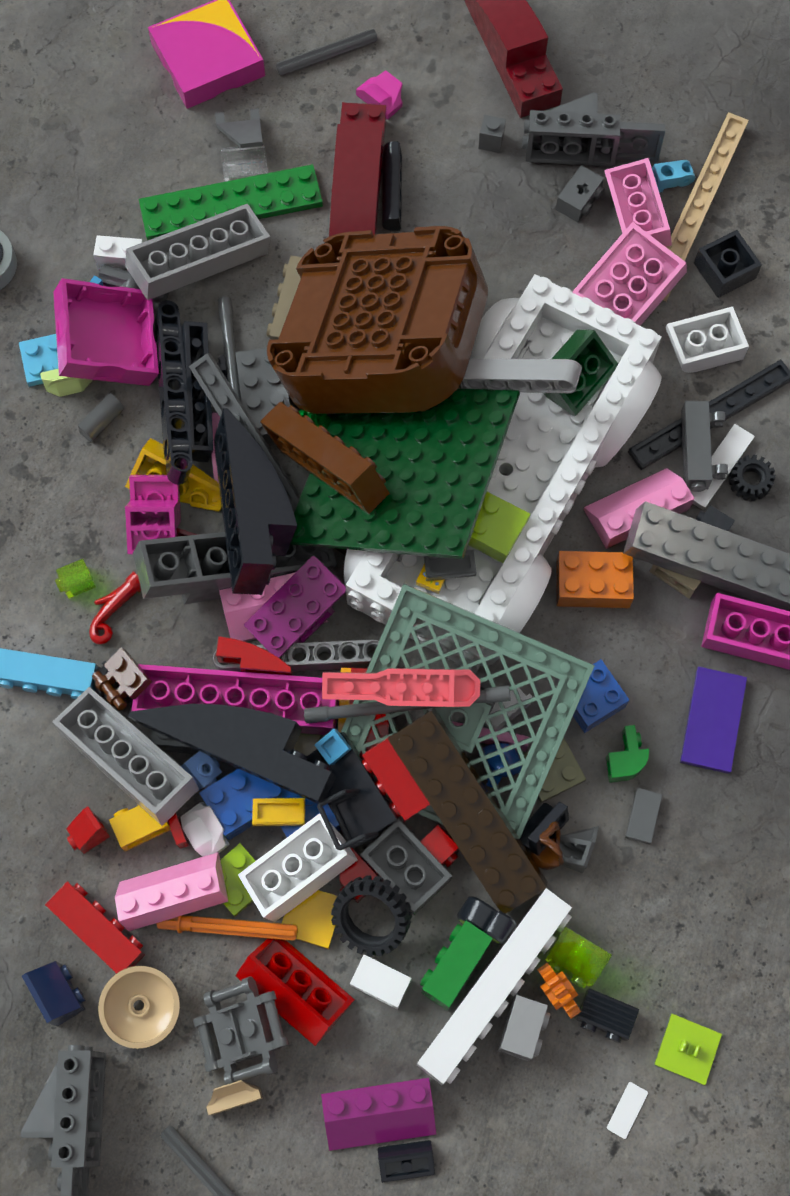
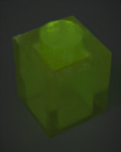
M84 559L56 569L59 577L55 579L60 593L65 591L68 598L96 588Z

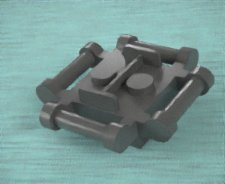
M249 976L242 979L241 983L219 991L211 990L204 994V1002L209 1008L210 1014L193 1019L194 1026L198 1027L206 1064H204L206 1073L224 1068V1081L228 1085L264 1073L270 1075L277 1072L278 1064L274 1051L289 1045L287 1036L284 1037L274 1001L277 999L275 991L259 995L254 978ZM242 993L247 995L248 1000L223 1009L221 1008L220 1001ZM210 1023H213L222 1058L219 1060L216 1058L208 1027ZM261 1055L263 1056L262 1063L239 1071L237 1070L236 1064Z

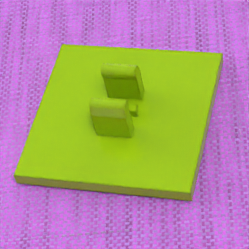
M671 1014L654 1065L705 1086L722 1034Z

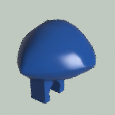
M500 742L502 748L509 746L507 743ZM493 743L482 749L486 755L496 751L497 747ZM515 749L504 752L508 765L521 761ZM500 755L487 759L491 771L504 767ZM522 765L511 769L513 776L520 773ZM507 772L494 776L497 786L502 777H508ZM488 778L486 785L493 788L491 781Z

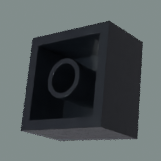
M738 230L699 248L694 260L695 266L717 298L755 280L762 266Z

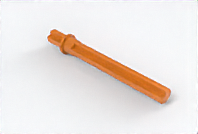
M188 915L156 923L158 929L177 930L178 933L190 931L293 941L296 940L298 928L293 924Z

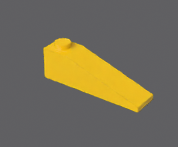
M150 438L142 448L130 475H167L163 444ZM192 464L186 483L179 485L180 502L188 503L192 507L220 511L222 505L219 483ZM129 479L125 485L128 489H130Z

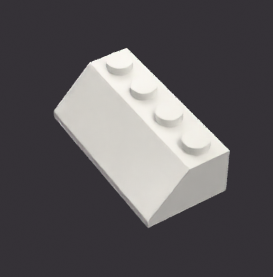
M319 813L238 874L263 918L276 922L358 859L350 847L341 851L336 849ZM331 824L340 845L346 843V840Z

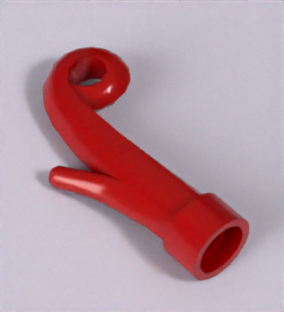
M132 572L125 579L126 581L113 592L94 601L95 605L104 604L90 625L89 634L94 643L105 644L111 639L112 629L105 622L133 595L142 591L138 575L135 572ZM105 630V634L98 636V631Z

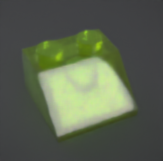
M565 927L558 935L545 960L549 962V965L555 972L564 971L572 976L571 981L579 987L585 988L588 986L591 988L607 965L612 954Z

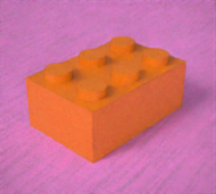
M559 551L556 560L557 606L630 608L634 599L633 557L623 554V552Z

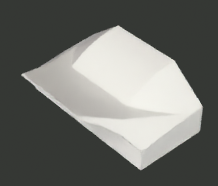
M200 802L181 816V825L194 850L202 857L217 852L220 853L230 845L223 834L224 828L211 807L206 806L204 802Z

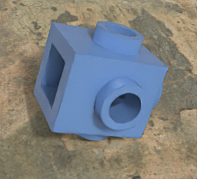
M200 751L181 765L193 777L199 790L203 787L206 789L217 782L216 777L222 773L218 761L214 757Z

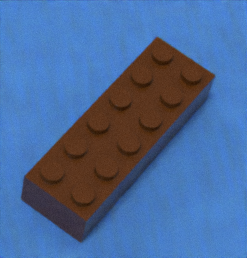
M279 402L260 421L279 451L366 513L370 514L390 494L384 485L386 480L376 472L377 465L369 457L362 458L361 454L354 447H346L345 443L338 436L332 437L321 425L317 427L307 415L302 417L299 411L292 405L288 407Z

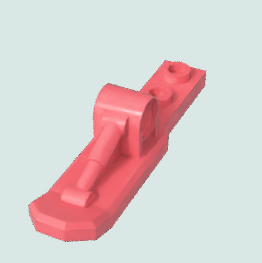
M388 668L377 673L323 672L322 699L376 700L387 706L470 707L480 697V679L470 669Z

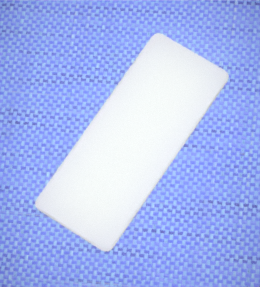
M629 1082L607 1129L626 1139L648 1092Z

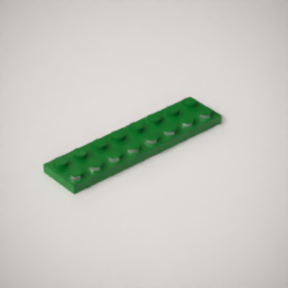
M313 164L139 199L147 241L245 204L250 206L258 219L323 207Z

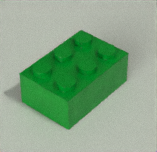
M465 921L463 926L457 924L450 935L449 941L452 943L449 948L443 946L435 958V963L438 965L434 971L428 969L420 983L423 986L421 994L448 1011L493 938L468 921Z

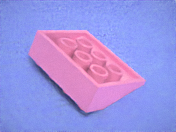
M632 222L572 292L582 298H589L595 304L603 308H609L615 314L623 318H629L641 326L687 273V265L685 261Z

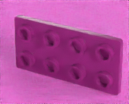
M312 556L244 626L270 653L280 658L293 644L304 643L335 612L331 607L346 593V587L315 556Z

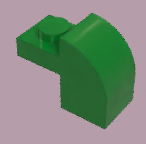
M635 725L625 726L622 730L624 751L610 752L605 758L609 783L628 781L635 778L648 761L649 749L639 750L638 747L642 746L640 732H636Z

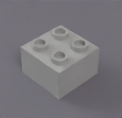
M516 995L512 1000L497 1051L525 1061L538 1056L543 1040L538 1039L541 1030L543 1031L547 1028L550 1013L546 1012L548 1005Z

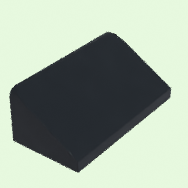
M430 1140L383 1146L377 1149L382 1183L435 1175L433 1150Z

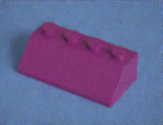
M429 1078L321 1094L329 1151L436 1135Z

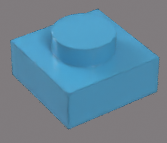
M332 729L315 744V747L329 765L335 764L352 749L337 729Z

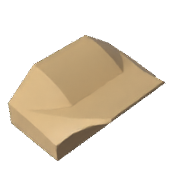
M241 1080L215 1088L212 1098L206 1107L208 1115H214L263 1099L261 1089Z

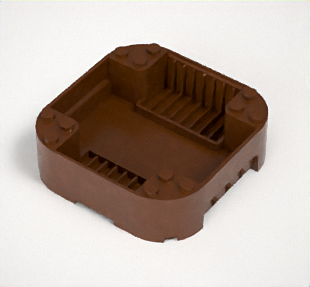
M448 226L415 227L414 232L373 235L372 230L344 232L324 239V244L319 245L315 251L311 248L305 253L296 267L301 280L279 339L269 340L267 345L268 360L291 400L298 408L317 414L423 412L443 402L459 388L467 370L488 298V285L471 242L462 235L460 230Z

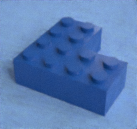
M236 769L199 792L206 805L211 807L224 828L223 834L228 840L253 826V799L303 798L240 769ZM305 799V824L320 813L317 807L318 804L308 799ZM328 804L324 805L323 808L330 823L339 832L341 828ZM302 826L280 827L286 837H289Z

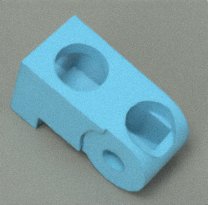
M688 160L658 163L652 167L659 193L663 192L666 188L687 186L694 182L696 178L691 163Z

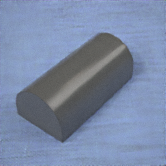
M111 393L108 394L78 424L80 434L88 441L93 442L124 410L122 403Z

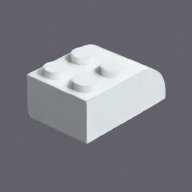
M733 307L666 325L667 333L681 369L687 373L698 372L743 360L749 348Z

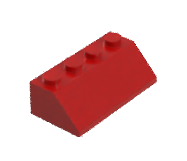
M267 938L246 958L235 975L240 981L249 976L253 977L259 995L275 991L277 999L274 1001L278 1014L314 1046L325 1037L355 1000L288 941L282 939Z

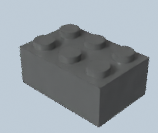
M399 819L360 854L361 858L374 873L381 877L382 883L387 879L391 881V888L395 885L400 888L399 895L402 893L406 895L405 902L410 903L411 908L409 912H412L413 916L452 879V875Z

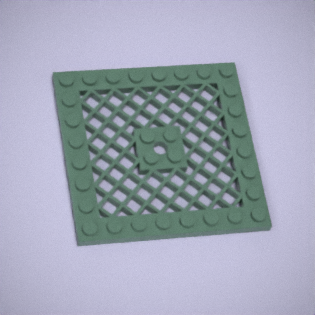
M403 584L366 673H377L388 668H397L401 657L406 669H418L423 666L426 669H431L429 664L442 659L445 669H450L446 657L459 653L464 666L456 669H470L472 666L483 663L487 676L480 678V683L489 680L492 687H497L493 678L505 673L507 674L511 684L509 687L510 691L513 690L518 703L505 708L503 702H498L501 710L491 714L489 712L492 705L489 703H476L470 707L435 708V710L464 754V750L472 753L476 744L481 757L469 762L473 765L483 761L487 774L479 777L481 780L490 779L494 791L489 793L491 796H497L501 811L520 839L595 665L407 584ZM417 618L426 621L422 624L414 626L417 621ZM428 625L433 639L420 643L416 630ZM433 625L449 632L437 637ZM412 633L416 646L404 650ZM452 635L457 649L444 654L439 640ZM456 635L468 639L472 643L461 647ZM435 642L440 656L427 660L422 647ZM480 645L496 651V653L484 657ZM476 646L480 659L468 664L463 650ZM418 649L423 662L411 667L406 653ZM504 655L521 663L508 667ZM499 656L504 669L491 674L487 660ZM523 666L528 679L515 684L510 671ZM528 666L544 673L532 678ZM552 676L560 679L557 687L554 684ZM547 677L552 690L539 694L534 681ZM530 683L535 696L522 701L517 688ZM553 694L549 706L545 711L541 698ZM354 700L353 704L368 703V702H377V701H376V700ZM537 700L542 713L529 718L524 705ZM520 707L525 720L512 725L507 712ZM423 709L424 714L428 712V709ZM409 711L392 714L386 713V716L376 720V715L350 717L346 719L341 732H345L360 755L361 751L362 753L367 751L366 747L380 743L399 731L393 717L405 713L408 723L413 722ZM454 712L464 714L466 721L463 725L456 726L452 723L451 715ZM503 714L508 727L495 731L490 718ZM543 718L535 735L531 722ZM388 720L393 733L381 737L376 724ZM486 721L491 733L479 737ZM527 724L532 737L518 741L514 729ZM372 727L376 739L365 743ZM510 731L514 744L502 748L497 735ZM493 737L497 750L485 755L480 742ZM533 741L525 758L521 746ZM517 748L521 761L508 765L504 752ZM500 755L504 767L491 771L487 759ZM523 765L515 782L511 769ZM372 772L371 775L374 778V780L376 782L379 781L375 774ZM507 772L511 784L498 788L494 776ZM512 789L505 805L501 793ZM388 794L384 795L387 800L392 802ZM431 805L418 812L420 815L443 824Z

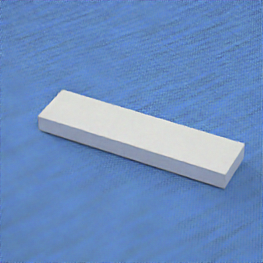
M734 424L712 455V465L728 464L727 478L735 463L741 458L755 436ZM712 478L713 480L709 488L701 492H694L689 489L695 498L692 504L704 511L725 479L717 480Z

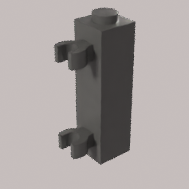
M685 401L681 410L684 482L694 492L708 489L713 480L712 478L724 480L726 479V474H728V464L712 465L710 426L716 428L723 427V422L726 420L725 412L723 411L709 413V401Z

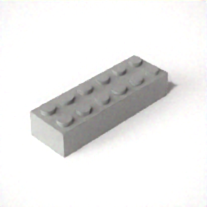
M245 204L126 248L125 267L146 299L150 300L268 254L270 235L250 206Z
M90 687L52 721L60 735L161 826L199 790L189 773Z

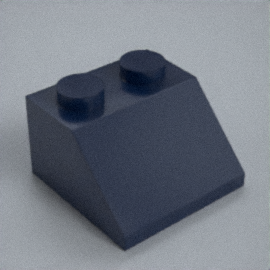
M54 961L22 975L48 1024L60 1026L85 1010L83 1002L86 1001L79 987L74 989L70 981L73 975L66 964L62 966L61 963Z

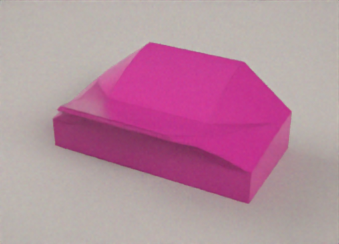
M386 70L376 77H371L356 89V95L367 104L386 105L387 120L403 107L401 99L403 84Z

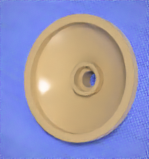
M133 966L115 974L103 988L98 1006L99 1019L107 1035L116 1043L128 1048H146L159 1043L172 1031L178 1019L180 1002L173 982L163 972L148 966ZM137 1000H141L144 1003V1007L140 1010L134 1008V1003Z

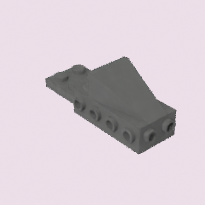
M591 93L548 111L530 110L529 120L524 122V134L527 135H523L522 149H526V162L614 166L615 159L639 161L649 158V161L658 162L665 135V124L620 122V115L598 114V93Z
M68 1045V1051H58V1062L21 1131V1138H53V1144L49 1146L48 1157L49 1161H51V1167H62V1173L59 1174L57 1181L60 1196H88L89 1168L100 1166L106 1053L93 1051V1047H86L85 1045Z

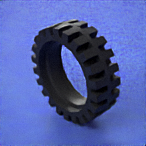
M366 875L363 879L358 877L354 881H350L337 896L331 911V915H333L331 919L332 925H336L334 931L336 935L342 933L340 937L342 943L348 940L350 942L347 946L349 949L352 950L356 946L358 947L356 953L362 955L366 951L367 956L371 957L375 952L377 956H382L385 952L388 954L393 949H396L406 936L412 918V912H409L411 908L410 903L405 902L406 895L404 893L399 895L400 888L397 885L391 888V881L386 879L382 883L379 876H375L372 880L371 875ZM371 895L382 900L395 917L394 930L386 936H372L362 932L354 925L349 916L348 906L353 897Z

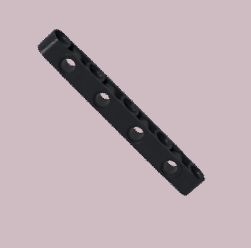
M164 300L160 302L155 318L163 449L167 477L170 482L180 485L188 480L193 464L192 435L179 307L173 301Z

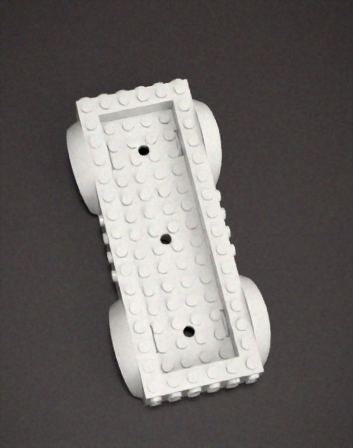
M534 274L520 298L502 299L495 303L481 319L470 359H552L576 330H595L617 361L618 366L576 416L571 415L543 393L520 392L487 489L489 493L531 514L504 563L468 545L467 550L474 549L476 576L445 579L438 594L416 585L417 578L424 565V556L347 549L344 563L347 604L386 625L403 584H407L520 633L538 605L549 582L551 567L543 555L555 534L558 533L566 514L568 515L574 500L582 491L586 479L591 475L594 468L605 466L631 436L658 391L662 376L654 366L653 361L662 336L652 329H645L637 325L633 320L623 318L615 314L611 309L603 308L589 298H582L574 294L570 289L560 287L552 283L548 278L540 277ZM417 618V621L414 626L422 624L426 621ZM428 625L416 630L420 643L433 639ZM433 625L437 637L449 632ZM452 635L439 640L444 654L457 649ZM456 635L461 647L472 643V641ZM435 642L426 645V647L439 654ZM480 645L484 657L496 653V651ZM476 646L463 650L468 664L480 659ZM459 653L446 657L460 666H464ZM500 657L487 660V664H494ZM483 663L470 667V670L477 673L479 667L483 666Z

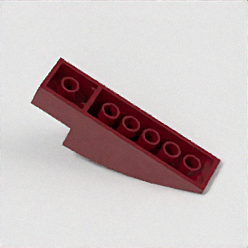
M464 0L519 117L529 116L530 110L544 111L559 106L561 104L563 88L546 55L548 36L526 0Z
M342 102L340 124H337L329 237L344 232L372 230L373 235L376 234L386 131V105Z

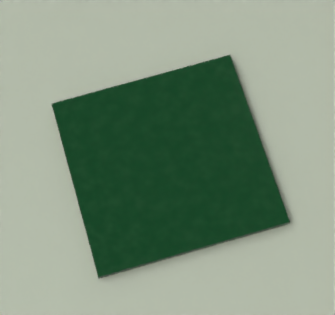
M458 388L443 402L423 412L334 413L327 431L332 437L338 436L345 443L346 447H354L361 454L362 458L369 457L377 465L376 472L386 480L384 485L390 494L368 514L310 473L294 511L297 528L290 544L464 559L520 396L519 390Z

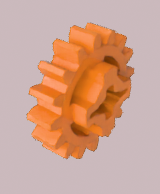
M548 962L537 969L545 981L540 987L554 1008L558 1010L563 1007L570 1019L579 1014L581 1010L573 1000L578 996V993L563 971L556 975Z

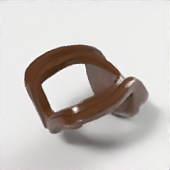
M557 821L552 822L540 834V842L546 845V847L539 856L530 852L538 868L551 870L564 865L563 853L560 849L561 832ZM555 832L556 837H554L553 839H549V837Z

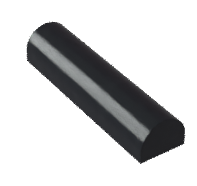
M399 141L386 143L383 147L382 226L389 231H400L402 222V151Z

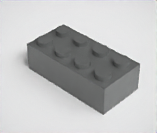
M267 348L235 352L242 405L267 445H275L260 421L279 402L289 407V395L268 360Z

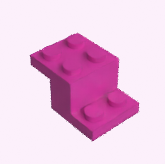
M130 475V502L125 506L127 554H133L138 542L141 540L177 537L176 528L181 522L179 485L170 482L167 475Z

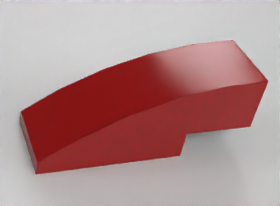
M218 636L216 657L219 663L240 664L241 672L292 676L291 667L267 650L248 642Z

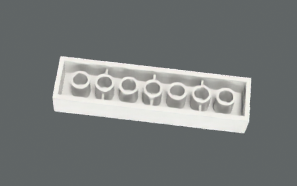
M547 888L544 890L418 1061L417 1066L440 1085H443L445 1081L449 1084L452 1083L460 1072V1069L456 1066L462 1059L465 1062L468 1061L477 1048L473 1045L478 1037L481 1040L484 1039L493 1026L489 1022L493 1016L498 1018L509 1004L505 1000L507 996L511 994L514 997L525 982L521 979L523 974L526 972L530 975L541 959L537 957L539 952L541 951L545 954L556 940V937L553 936L555 930L560 933L572 918L568 914L572 908Z

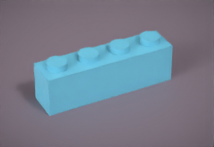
M0 648V687L12 689L13 686L22 687L24 691L36 693L37 690H43L52 696L68 694L73 699H77L88 687L94 691L96 690L95 681L92 678L93 673L98 668L96 663Z

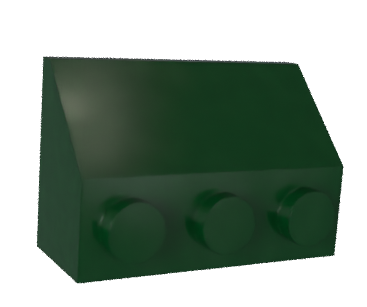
M576 330L552 358L574 360L581 365L582 370L575 392L543 394L571 415L576 416L613 374L618 363L595 330Z

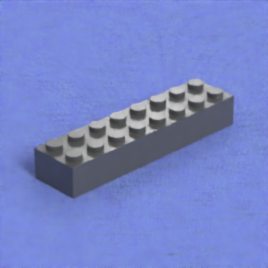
M646 501L636 508L623 554L689 578L700 580L703 583L761 604L790 611L789 553Z

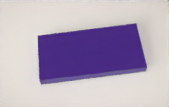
M697 667L680 763L727 774L731 773L747 677Z

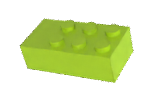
M487 491L468 545L504 563L531 514Z

